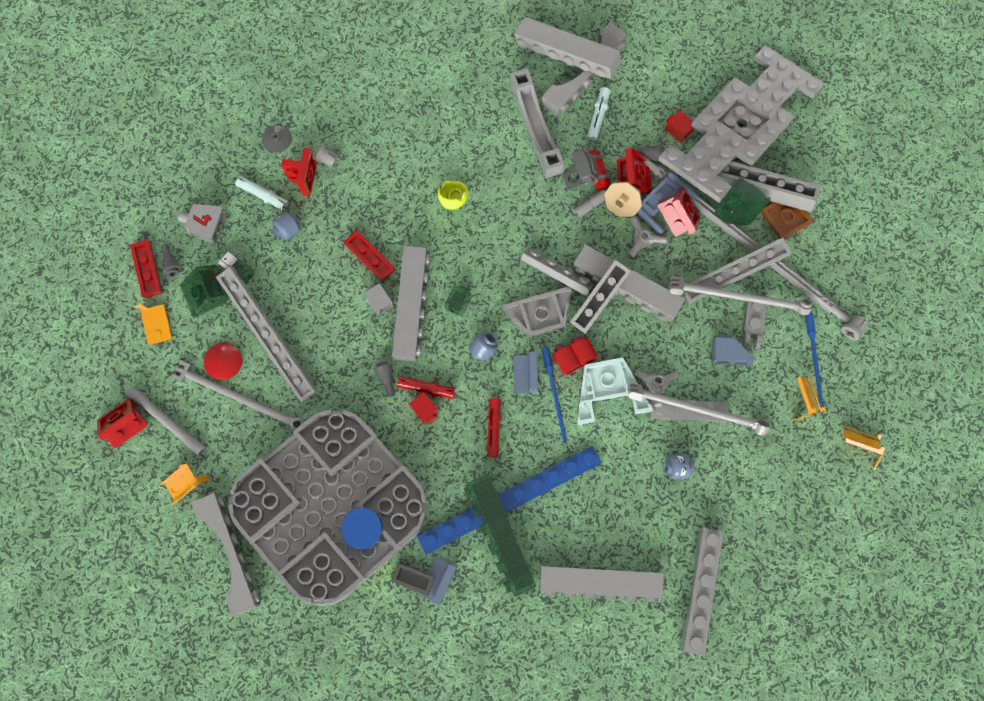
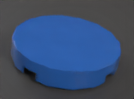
M357 508L351 510L345 516L341 532L349 546L355 549H368L380 540L383 524L380 516L375 511L368 508Z

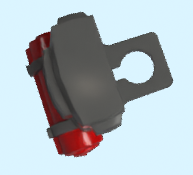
M578 149L573 152L572 157L576 167L562 174L567 189H573L584 184H594L596 189L602 190L611 185L610 175L606 171L600 151L590 150L586 153L583 149ZM571 174L579 175L577 182L570 183L568 181Z

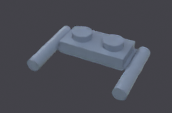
M671 171L642 201L643 206L637 212L659 235H662L665 229L652 218L660 211L658 207L659 202L674 196L677 190L685 187L692 200L695 201L699 197L674 171Z

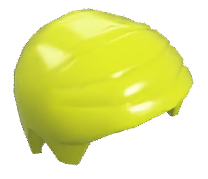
M447 180L441 188H438V199L442 206L449 210L460 208L466 202L469 195L467 186L460 181Z

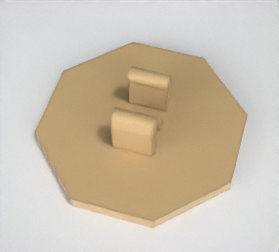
M613 182L604 193L607 208L619 217H633L643 206L640 191L629 182Z

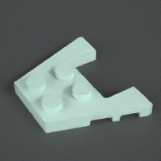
M623 357L585 364L577 420L578 425L595 422L592 402L628 396V383H637ZM642 397L641 401L632 399L635 415L653 411L651 404H649L646 398Z

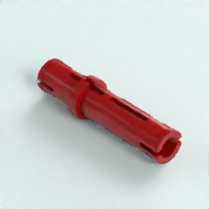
M398 376L397 388L431 394L432 397L440 396L452 400L454 398L455 387L440 385L439 382L430 383Z
M489 398V415L486 417V420H488L486 457L499 458L500 421H502V416H500L501 399Z

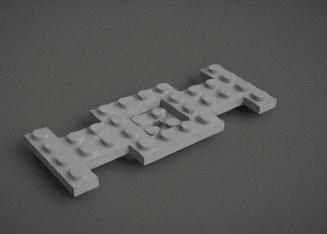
M766 45L754 58L755 62L766 68L757 80L749 87L734 77L692 122L691 126L704 134L697 144L687 154L670 145L659 157L660 162L719 203L732 188V186L718 177L731 161H735L738 157L752 167L793 121L795 116L781 108L797 89L813 99L825 84ZM738 123H741V124H743L745 127L740 128L737 124H738Z

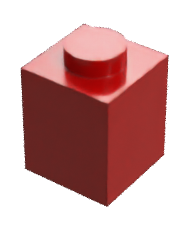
M680 110L668 117L665 130L682 143L693 132L694 127L691 126L693 121Z
M424 392L409 403L410 408L423 424L427 422L431 424L438 418L439 410Z

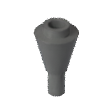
M662 145L644 148L631 147L657 163H660L659 157L665 151V149H662Z
M163 244L161 245L163 275L176 277L182 268L170 253L168 245Z
M388 361L377 363V367L374 370L385 386L387 397L395 395L392 386V363L388 364Z

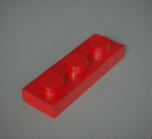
M357 230L343 242L382 283L396 271L395 267Z
M144 240L130 244L142 297L148 298L162 294L151 242Z

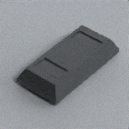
M398 562L391 582L428 596L435 576Z

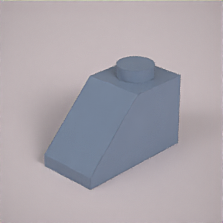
M718 335L712 340V363L750 366L754 362V357L735 338H729L728 335Z

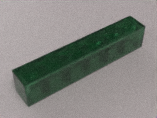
M486 473L465 482L467 486L464 488L468 499L472 498L475 506H472L476 518L480 517L483 523L479 525L483 536L488 535L491 542L487 544L491 555L496 554L499 561L495 563L500 574L504 573L506 581L503 583L507 592H512L515 597L537 587L489 474Z

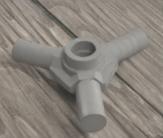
M637 216L630 219L636 231L634 233L635 244L628 253L630 258H634L641 248L648 247L653 243L667 244L666 236H655L646 228H642Z
M639 369L634 373L635 377L646 382L651 392L658 394L664 392L669 382L679 377L676 371L665 376H649ZM654 401V406L661 407L662 403Z

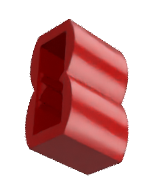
M579 336L571 341V345L566 347L561 345L554 350L555 353H553L552 358L563 377L585 366V364L597 360L598 355L587 337L582 338Z

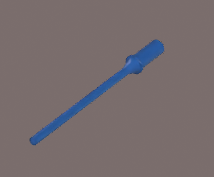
M813 313L805 315L807 334L811 339L820 407H824L815 345L817 331L815 330Z
M549 347L541 348L544 368L549 374L564 442L567 441L552 374L554 365H552Z

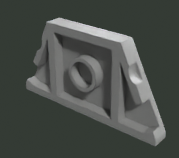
M565 287L501 305V308L529 338L555 331L566 326L572 288Z

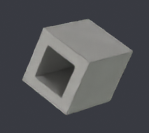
M380 283L371 285L363 293L377 316L393 307L391 299Z

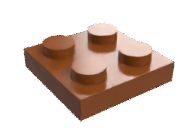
M776 202L760 211L778 239L784 238L785 240L814 222L807 211Z

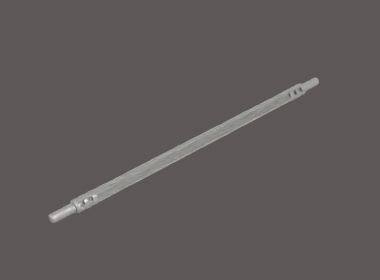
M647 158V161H643L661 181L669 175L667 170L661 166L658 167L650 159ZM700 196L695 201L692 200L695 208L751 252L763 247ZM781 260L770 265L771 268L828 313H833L845 324L851 320L847 314L836 307V303Z

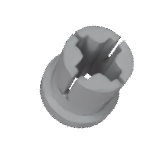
M323 145L315 159L317 162H322L333 169L335 166L333 164L338 162L340 156L329 150L328 146Z
M856 315L848 324L841 328V331L849 339L856 341L859 339L860 333L867 326V321L863 317Z

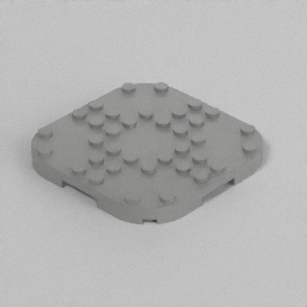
M325 410L311 416L293 431L291 437L264 459L260 458L237 478L230 492L229 512L235 526L288 590L301 601L315 606L336 604L351 595L418 534L426 517V499L420 483L391 454L361 418L345 410ZM368 508L380 516L383 531L380 540L373 547L355 549L344 540L341 532L342 522L351 510Z

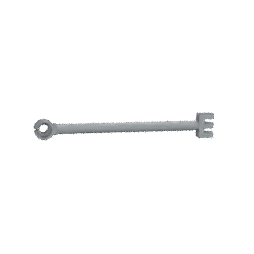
M671 276L669 278L670 293L682 296L683 291H690L790 308L802 315L810 314L813 308V303L808 298H802L794 302L684 283V278L679 276Z
M179 360L178 364L184 366V368L175 367L174 369L180 375L172 373L170 376L182 383L185 378L197 382L290 425L292 431L296 429L294 426L296 421H300L301 424L305 422L301 417H289L189 371L192 365L182 360Z
M628 383V396L630 399L641 401L643 397L752 427L754 432L760 436L767 434L771 427L767 420L761 418L749 419L643 390L642 385L637 383Z

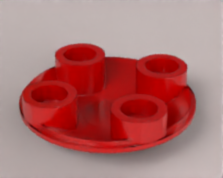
M230 343L215 344L209 348L204 356L206 372L212 378L220 381L235 376L243 364L240 351Z

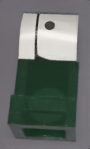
M226 252L217 262L224 270L229 266H233L245 284L255 274L250 266L229 252Z

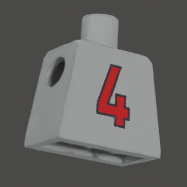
M193 204L190 213L184 211L179 213L178 221L186 223L185 229L189 234L216 245L227 212L221 206Z

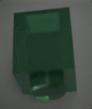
M454 285L445 303V310L463 317L472 298L470 290L464 286L457 287Z

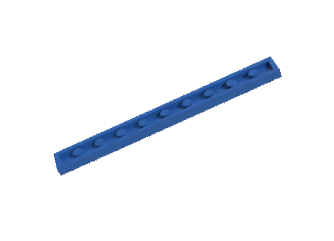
M593 446L417 536L427 555L601 464V461Z

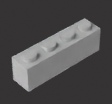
M615 259L570 323L586 334L632 269L620 260Z

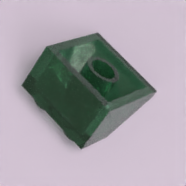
M740 177L721 201L714 214L728 224L751 225L771 198Z
M217 265L196 266L180 284L193 318L223 306L229 299V296L216 278L220 274Z

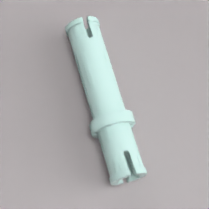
M600 88L598 100L594 104L595 110L587 135L588 140L595 142L598 140L604 114L609 107L608 100L611 94L609 88Z
M239 176V179L236 180L237 187L264 200L265 204H271L281 211H285V208L288 207L289 201L276 195L274 191H268L243 176Z

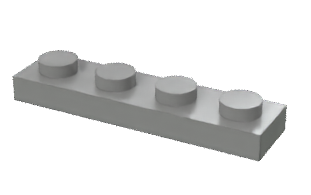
M528 248L520 259L586 296L594 285L587 277L575 274L568 267H562L554 259L542 256L536 249Z
M650 400L653 411L650 412V419L728 422L727 420L662 403L661 407H655L654 400ZM683 400L728 413V402Z

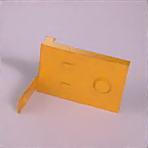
M142 304L135 305V307L141 309L148 345L172 339L166 306L164 304L150 308Z
M809 377L820 412L825 411V407H820L811 377ZM797 378L810 414L804 417L818 413L807 378Z
M844 426V428H847V429H850V430H853V431L862 433V434H864V435H867V436H870V437H873V438H876V439H879V440H880L881 437H882V435H880V434H878L877 437H875V436H873V435H870V434H867V433H864V432H861V431H858V430H855V429H852V428H849V427ZM843 429L845 442L879 453L873 466L875 469L885 448L880 447L878 441Z
M187 463L181 464L180 468L160 483V485L165 483L175 501L171 504L173 505L199 485V483L210 481L208 475L195 477Z

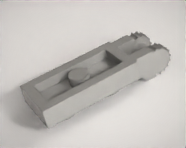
M747 301L743 327V347L749 345L750 334L756 335L754 349L760 348L764 331L766 304Z

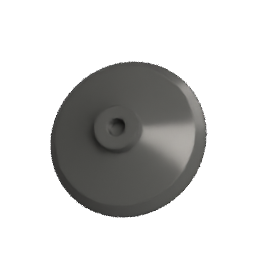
M282 125L270 126L262 135L263 146L268 151L274 153L286 150L292 140L290 131Z

